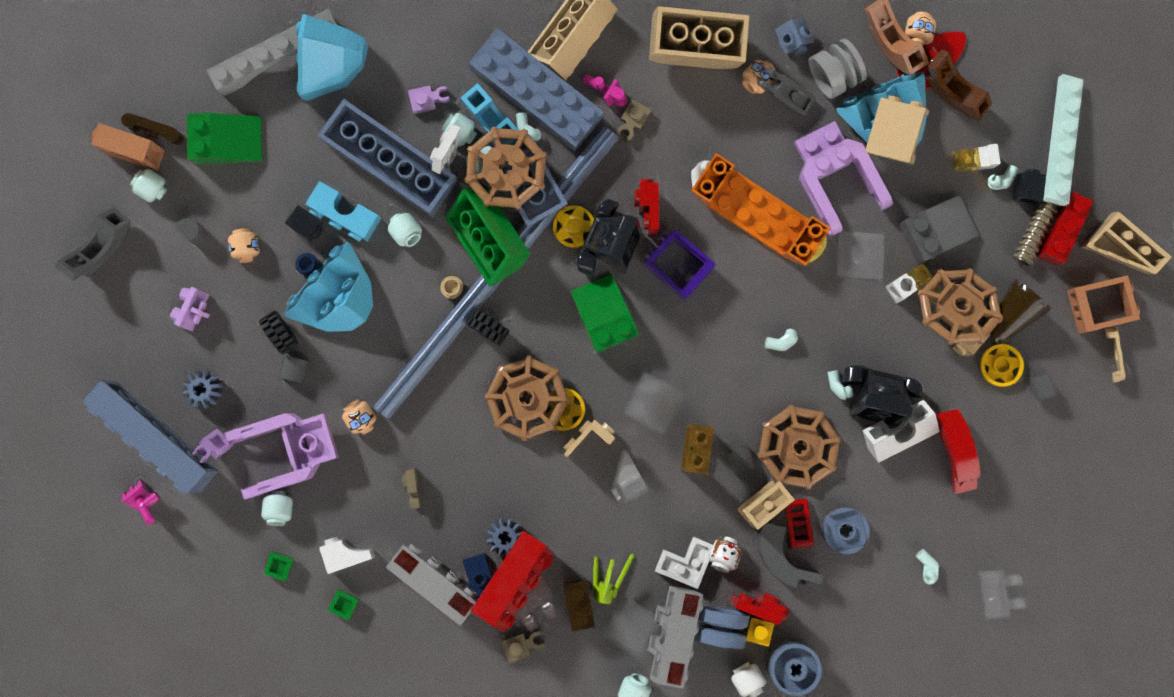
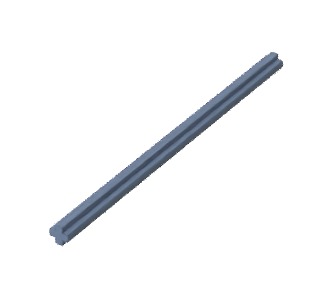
M604 126L558 181L557 186L566 202L617 142L618 136L611 132L609 128ZM561 209L529 227L526 223L521 226L517 234L528 249ZM480 276L374 405L377 411L387 419H390L463 330L474 310L481 308L502 281L489 287L484 277Z

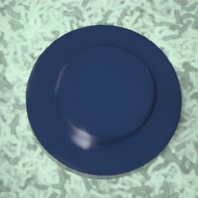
M304 253L297 258L295 266L300 274L310 276L315 270H318L319 262L313 254Z

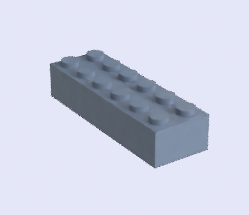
M498 28L469 62L472 72L524 113H527L529 117L575 153L603 119L604 112Z
M345 99L342 100L317 135L323 143L432 218L458 183L457 177L445 168H443L440 174L431 171L433 161L428 156Z
M101 380L83 400L88 406L86 409L95 417L100 416L105 421L104 425L106 428L114 433L117 431L122 436L121 440L131 448L134 446L140 452L138 455L147 463L152 462L157 466L156 471L164 478L169 477L174 481L173 486L181 493L201 492L219 472L208 461L200 463L203 457L199 453L193 456L194 449L118 382Z

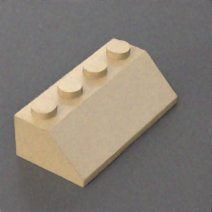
M565 0L528 53L566 81L573 74L581 59L586 56L592 44L599 38L606 25L612 20L618 10L617 7L610 0Z

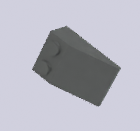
M960 195L924 210L898 224L918 265L979 236Z

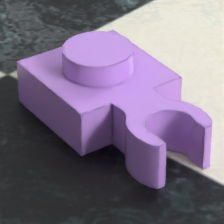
M429 85L408 90L413 113L417 114L436 109L435 102H449V96L445 98L440 97L441 92L448 91L447 87L441 86L436 91H432Z
M216 429L202 438L199 443L200 445L196 447L192 455L202 454L203 458L200 463L206 462L210 455L216 460L230 450L233 444L228 445L225 435Z

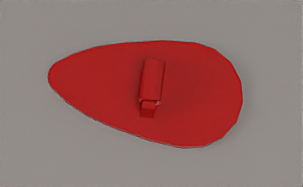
M952 31L934 36L931 43L923 46L929 64L932 58L937 56L942 49L949 52L954 65L965 47L966 35L963 32ZM929 64L917 70L915 73L924 72V75L926 76L929 72ZM897 68V75L901 77L904 72ZM925 77V90H926V89L930 88L931 86H930V84L928 83V81H927V79H926V77Z

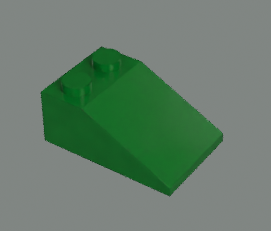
M219 113L187 114L188 159L195 165L263 162L262 118L260 116Z
M612 274L570 291L596 354L638 337L637 328Z

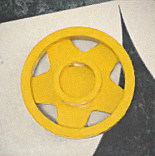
M567 206L561 209L554 218V235L566 247H582L585 243L583 234L590 231L594 218L587 209L581 206ZM569 210H574L571 215L566 214L565 212ZM584 213L588 216L590 221L584 220ZM557 221L562 225L558 232L556 227ZM567 238H571L574 244L568 243L564 240Z
M1007 344L991 346L983 353L980 359L982 376L988 383L994 386L1005 387L1014 384L1020 379L1024 370L1021 354L1014 347ZM997 348L995 355L989 354L992 350ZM1008 350L1014 353L1016 357H1010ZM985 365L989 367V370L987 372L985 370ZM1018 368V372L1014 377L1013 370ZM1001 378L1004 383H999L995 380Z
M565 388V391L570 401L566 404L559 419L562 427L556 426V430L567 431L575 428L580 424L585 414L583 399L577 392L569 388ZM556 390L550 392V396H556L554 395ZM575 396L578 398L581 405H577L574 403ZM550 402L551 410L547 414L545 412L548 419H550L557 402ZM580 416L577 422L573 424V417Z

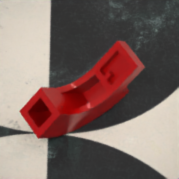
M959 409L936 414L940 431L938 435L946 447L950 460L952 489L954 493L958 494L978 489L977 478L981 477L979 460L971 432Z

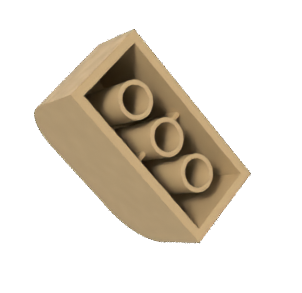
M658 6L652 15L649 60L661 64L712 69L738 68L746 62L749 15Z

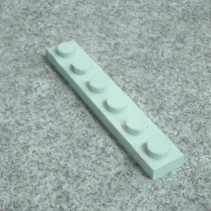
M1066 74L1058 77L1043 201L1061 206H1066L1070 200L1083 79Z

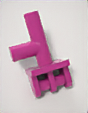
M588 74L584 76L583 83L605 94L603 98L608 107L612 103L619 107L627 105L628 100L618 80L615 79L609 87L600 76L596 78Z
M140 479L137 481L138 484L136 486L132 485L130 487V491L122 493L123 499L121 500L133 509H139L145 523L150 525L154 523L155 519L149 508L161 498L157 492H150L146 483Z

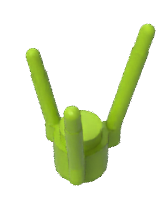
M630 554L614 588L613 584H610L614 559L610 560L605 582L600 581L598 585V557H594L593 586L591 592L595 593L593 600L604 604H611L612 598L617 596L618 589L631 565L634 554Z

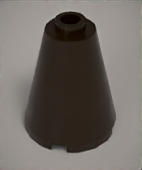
M1017 279L1011 283L999 305L1003 320L996 325L989 336L997 343L1000 340L1004 343L1052 309L1048 304L1044 307L1043 299L1022 283L1019 287Z

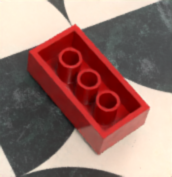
M522 531L474 604L471 612L502 632L505 629L508 630L515 621L514 615L518 609H522L528 601L527 595L531 589L534 590L541 581L540 575L544 569L547 570L552 565L555 553L547 545Z

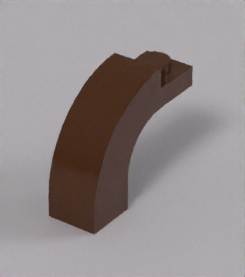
M941 49L937 56L932 58L928 66L929 72L925 76L930 86L949 105L966 116L979 121L992 105L989 92L965 80L956 71L949 52Z

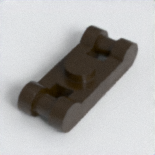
M126 113L121 117L122 124L133 132L141 129L145 131L144 134L153 138H158V135L174 145H181L184 142L183 134L171 126L130 113Z

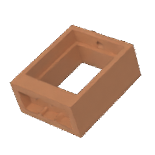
M98 123L97 128L93 130L91 135V145L105 154L158 172L165 150L153 141Z
M1128 275L1067 290L1078 334L1140 320V308L1138 303L1135 302L1133 295L1134 285L1129 280ZM1117 284L1126 317L1094 324L1086 291Z

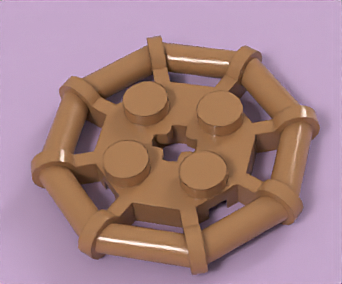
M494 126L474 145L468 147L467 171L464 181L484 202V206L513 207L517 210L540 189H544L545 164L548 155L528 134V130L500 129ZM499 138L518 140L515 145L501 144ZM495 139L496 146L491 148L486 155L480 152ZM523 142L534 156L528 158L520 149ZM477 157L483 159L482 173L475 174ZM508 162L509 166H512V170H508L507 174H503L500 166ZM536 162L535 179L529 177L530 164ZM485 179L490 184L492 189L489 194L478 182L479 180ZM526 182L531 184L529 188L517 196L516 190L522 184L524 185ZM497 191L511 192L512 198L495 197Z
M971 268L967 270L944 271L940 269L936 271V275L918 292L922 308L923 325L928 326L940 335L949 345H953V343H984L986 337L1003 320L997 296L999 290L996 286H991L975 274ZM964 279V282L955 284L951 283L950 280ZM970 282H972L981 290H983V292H980L978 289H976L973 285L970 284ZM940 283L945 287L940 294L933 292ZM984 298H988L990 310L986 309V305L984 306ZM930 300L935 301L937 305V313L933 315L931 311ZM955 302H964L965 310L957 308ZM982 317L988 318L987 323L980 328L977 322ZM942 319L944 322L952 327L951 332L948 331L941 324H939L936 320ZM966 328H971L973 332L957 334L958 329L965 330Z
M527 355L526 358L505 366L500 365L484 399H487L494 420V427L521 438L522 441H527L529 438L551 430L555 431L563 410L570 401L559 374L560 370L557 367L553 368L532 358V355ZM525 368V374L514 378L509 375V373ZM534 368L547 375L543 379L531 375V369ZM504 378L508 380L506 390L503 394H497ZM550 380L554 384L557 396H550L547 383ZM524 392H527L529 395L532 394L533 398L530 399L529 404L521 402ZM497 399L503 400L506 413L503 416L501 415ZM550 402H557L550 419H548L545 412L549 408ZM512 416L521 420L522 429L507 422V419ZM541 418L545 422L528 429V422Z
M788 405L787 409L768 422L763 423L760 450L757 456L767 467L775 479V483L780 481L782 484L804 487L806 490H809L811 486L830 473H835L837 470L836 462L839 444L842 438L838 436L825 417V412ZM796 416L813 419L811 425L797 423ZM788 418L791 419L792 424L783 431L775 428ZM818 423L829 439L823 440L817 433L816 426ZM774 433L778 436L776 449L769 451L771 434ZM799 440L802 441V445L806 446V449L801 450L800 454L794 448V444H798ZM830 443L828 460L825 461L822 459L824 444ZM777 455L784 464L781 472L770 456ZM818 463L824 466L809 477L808 470ZM789 469L800 470L803 473V478L789 476L786 473Z

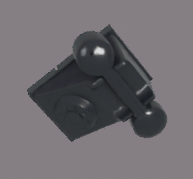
M606 199L597 209L588 236L578 255L577 268L579 272L593 277L598 258L616 268L617 271L626 273L642 235V230L636 217L631 215L613 217L619 202Z
M861 365L846 367L841 382L846 385H860L854 404L850 408L849 416L874 422L883 420L886 425L895 426L912 416L913 407H911L908 396L921 398L923 388L922 384L913 378L877 371Z

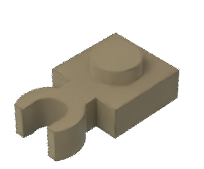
M632 99L621 117V121L625 122V124L617 129V136L619 137L622 131H627L629 133L627 142H630L634 136V128L641 131L652 110Z
M417 469L405 470V475H402L403 488L407 489L409 493L410 509L421 508Z
M539 630L534 631L529 638H525L523 632L502 640L508 662L512 663L531 656L530 648L542 649L545 646L544 642L540 644L534 642V637L541 635V632Z

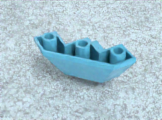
M302 14V19L298 21L296 26V35H298V53L296 57V63L298 64L297 92L302 100L308 101L347 87L364 68L369 45L365 38L347 28Z
M914 72L911 75L904 73L899 78L875 85L872 89L859 95L847 97L837 108V112L868 143L881 98L888 99V96L891 95L902 98V103L910 104L911 101L924 103V108H926L924 72ZM925 115L917 144L922 140L927 115Z
M346 242L341 247L338 245L334 247L329 253L330 257L324 264L309 276L308 282L297 295L294 294L286 303L288 308L284 316L327 332L352 331L366 322L373 308L371 281L349 242Z

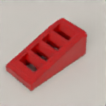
M794 500L785 507L790 549L813 547L814 539L808 500ZM803 507L804 511L791 513L790 509ZM797 517H804V518H805L804 521H795V522H792V518H797ZM793 527H806V530H793ZM807 536V540L795 541V537Z

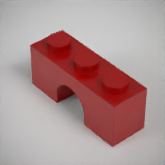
M1071 192L1069 204L1057 209L1058 213L1054 216L1058 218L1049 235L1045 236L1046 238L1043 240L1036 257L1055 266L1066 263L1094 201L1076 192Z

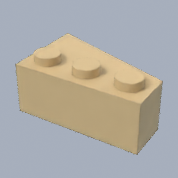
M1120 212L1111 213L1080 246L1083 249L1147 275L1157 274L1172 258Z

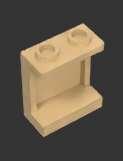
M891 95L888 96V99L881 98L865 152L914 165L916 158L914 152L925 115H928L929 110L924 108L925 104L921 102L911 101L910 104L902 103V98Z
M770 481L741 504L737 510L751 527L758 530L795 499L780 481L776 483Z

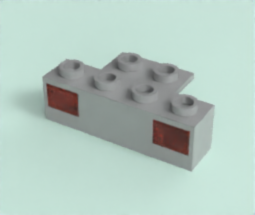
M413 543L410 545L404 544L386 568L461 626L478 600L476 598L478 594L469 587L464 589L462 587L463 583L460 582L462 578L454 571L450 570L447 572L442 568L443 563L434 556L431 558L428 556L423 557L421 555L422 550Z
M669 586L666 605H657L654 621L660 622L659 626L662 627L661 637L651 635L648 651L655 655L650 679L656 684L684 688V684L689 678L688 665L689 660L694 654L693 641L699 631V613L704 607L703 594L697 591Z

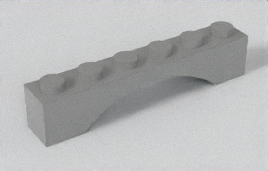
M329 9L312 16L337 25ZM297 25L207 69L216 90L225 97L244 87L250 80L272 65L298 53Z

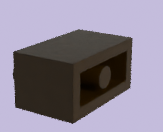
M587 578L564 582L572 632L595 628Z

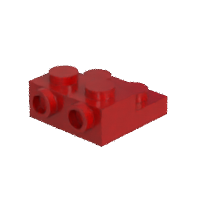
M641 179L639 189H635L634 207H638V214H644L643 230H647V236H657L659 230V183H654L653 179Z
M740 592L739 596L733 594L730 601L735 608L780 625L781 620L785 621L789 612V608L781 604V599L766 592L764 596L758 594L756 600Z

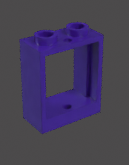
M674 229L671 233L667 231L660 238L659 242L662 244L656 250L652 248L645 255L644 259L647 261L644 263V266L685 301L716 264ZM673 240L703 265L683 289L653 264Z

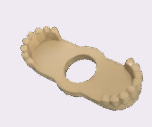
M1106 328L1104 330L1106 339H1112L1117 365V371L1112 373L1113 383L1125 380L1126 373L1123 365L1119 332L1116 328Z

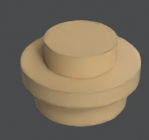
M448 276L441 282L440 289L445 297L454 299L462 294L463 283L456 276Z

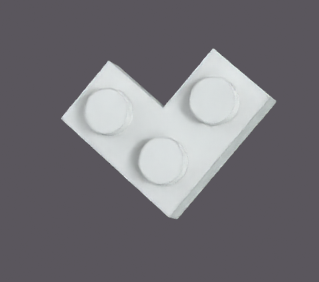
M452 124L448 132H443L439 148L435 147L430 156V160L433 161L431 171L440 174L443 168L449 169L457 155L461 127Z
M693 537L685 558L663 549L655 572L698 589L714 545Z

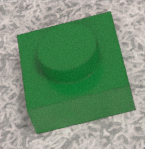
M272 551L263 574L287 581L295 558Z
M338 589L327 611L349 621L360 599Z

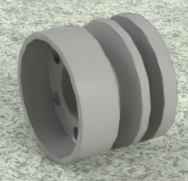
M843 38L836 44H832L829 47V53L822 50L808 59L812 77L818 88L828 99L832 100L844 93L846 85L853 88L857 83L860 84L867 79L864 62L857 49L847 39Z

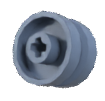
M704 606L703 610L699 613L698 619L710 625H700L694 639L716 647L744 649L747 636L743 632L734 629L747 628L750 615L727 608Z
M788 639L781 641L772 647L767 656L766 669L768 676L777 688L787 695L801 696L808 694L816 688L821 679L822 666L819 657L808 645L799 640ZM793 664L796 665V668L794 670L790 668Z

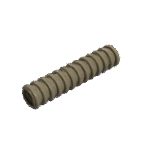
M1047 201L1038 204L1039 210L1035 211L1034 214L1036 216L1032 217V222L1028 225L1029 229H1026V235H1023V241L1019 243L1020 247L1016 249L1017 254L1013 255L1015 261L1026 266L1033 264L1032 259L1036 258L1035 253L1039 252L1038 247L1042 246V241L1046 238L1045 234L1049 232L1047 228L1052 226L1051 222L1054 221V216L1058 213L1057 209H1060L1061 205Z

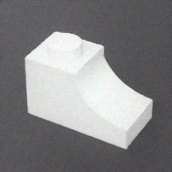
M338 536L325 540V545L319 547L328 574L375 557L373 548L367 550L353 548L346 542V539L339 540Z

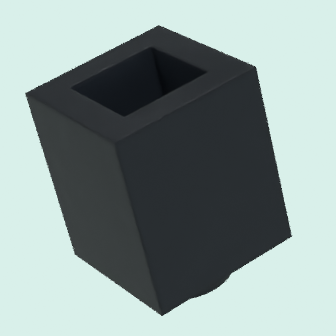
M1027 169V171L1025 170L1019 174L1013 201L1034 206L1043 202L1046 175L1040 174L1041 171L1037 169Z
M297 205L285 222L287 226L310 242L313 239H318L323 232L322 227L324 223L299 205Z

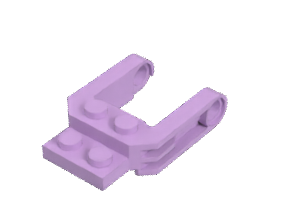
M835 121L794 142L804 162L799 180L821 222L831 227L828 232L830 236L841 232L843 229L818 179L821 180L848 166L851 162L855 165L869 194H873L881 208L880 210L882 211L893 205L892 198L869 154L865 152L866 149L863 143L844 139Z
M284 413L224 433L229 445L282 429L291 466L294 468L293 472L258 482L253 486L241 488L244 500L310 480L315 475L320 463L339 458L326 414L303 419L294 413Z

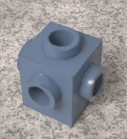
M804 18L791 19L775 29L779 45L785 54L801 55L808 50V46L814 43L812 31L807 26Z

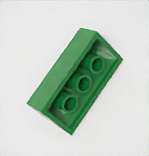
M482 185V187H483V188L487 191V193L489 194L490 192H489V190L487 189V187H486L485 185ZM471 187L463 188L445 219L489 287L494 286L519 270L531 253L499 206L486 207Z

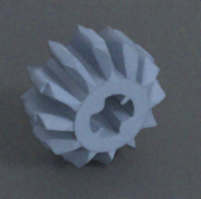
M196 371L195 376H188L190 383H183V386L187 387L188 391H184L182 394L183 396H190L186 402L188 404L194 403V408L200 409L201 406L204 409H209L210 403L213 405L218 403L215 396L222 397V393L217 392V389L222 388L223 385L220 383L215 384L219 377L216 375L211 377L210 371H205L204 374L201 371ZM199 388H206V392H199Z
M500 518L499 523L501 527L493 522L491 526L496 531L487 530L486 532L487 535L493 536V538L486 540V543L495 544L490 551L494 552L498 547L500 549L498 552L499 557H502L504 550H506V554L509 553L510 548L513 547L517 538L522 533V531L516 532L521 526L520 523H517L514 528L511 527L513 523L512 518L508 520L507 525H505L504 519ZM504 531L509 532L508 536L512 538L511 542L509 540L506 542L507 544L502 543L503 539L499 537L500 533L502 535L505 533Z

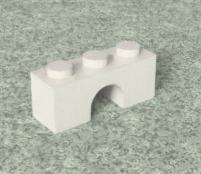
M924 400L912 405V416L904 420L896 428L889 429L882 420L863 430L867 448L878 463L940 432L936 414Z

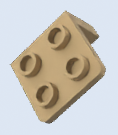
M595 419L592 423L587 420L579 429L582 434L578 439L575 440L572 437L564 446L566 450L564 456L568 457L591 430L609 445L615 439L612 435L615 431L605 422L601 426Z

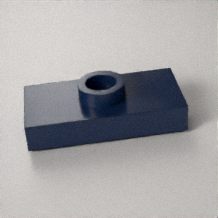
M485 553L462 560L470 588L478 594L477 599L492 579Z

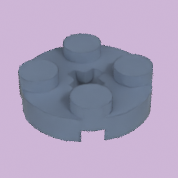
M842 507L831 511L824 518L822 534L826 544L832 550L842 554H852L863 548V545L869 538L870 528L867 519L862 514L852 508ZM844 524L852 528V531L848 532V537L840 534V529H842Z

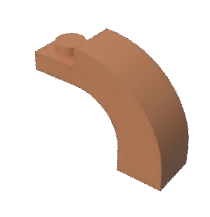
M878 0L865 8L871 24L869 29L884 55L895 67L911 75L929 64L922 44L911 40L903 32L888 0Z

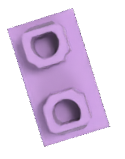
M194 287L190 289L182 288L179 297L181 300H184L181 309L175 307L170 314V318L175 321V325L193 331L195 325L199 324L202 316L205 318L210 316V314L204 312L208 304L206 301L209 294Z

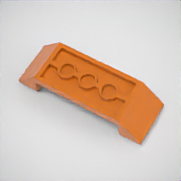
M715 153L691 189V192L707 208L780 256L806 266L831 227L814 216L807 218L734 170L735 165Z

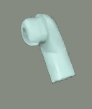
M517 113V129L528 130V134L532 139L539 141L541 132L528 125L527 113Z
M1009 165L1004 175H991L988 178V186L994 190L1009 188L1019 169Z
M788 329L780 339L767 337L765 348L786 351L796 344L798 340L797 332L794 329Z
M839 370L827 372L831 391L841 400L851 398L853 396L852 387H843Z
M922 549L917 553L916 558L924 565L923 579L927 584H934L938 580L939 564L927 551Z

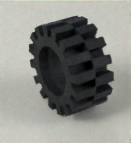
M477 309L474 310L466 323L467 326L499 346L502 345L510 332L504 325Z
M274 310L259 320L265 335L279 353L284 354L298 345L295 335L277 311Z

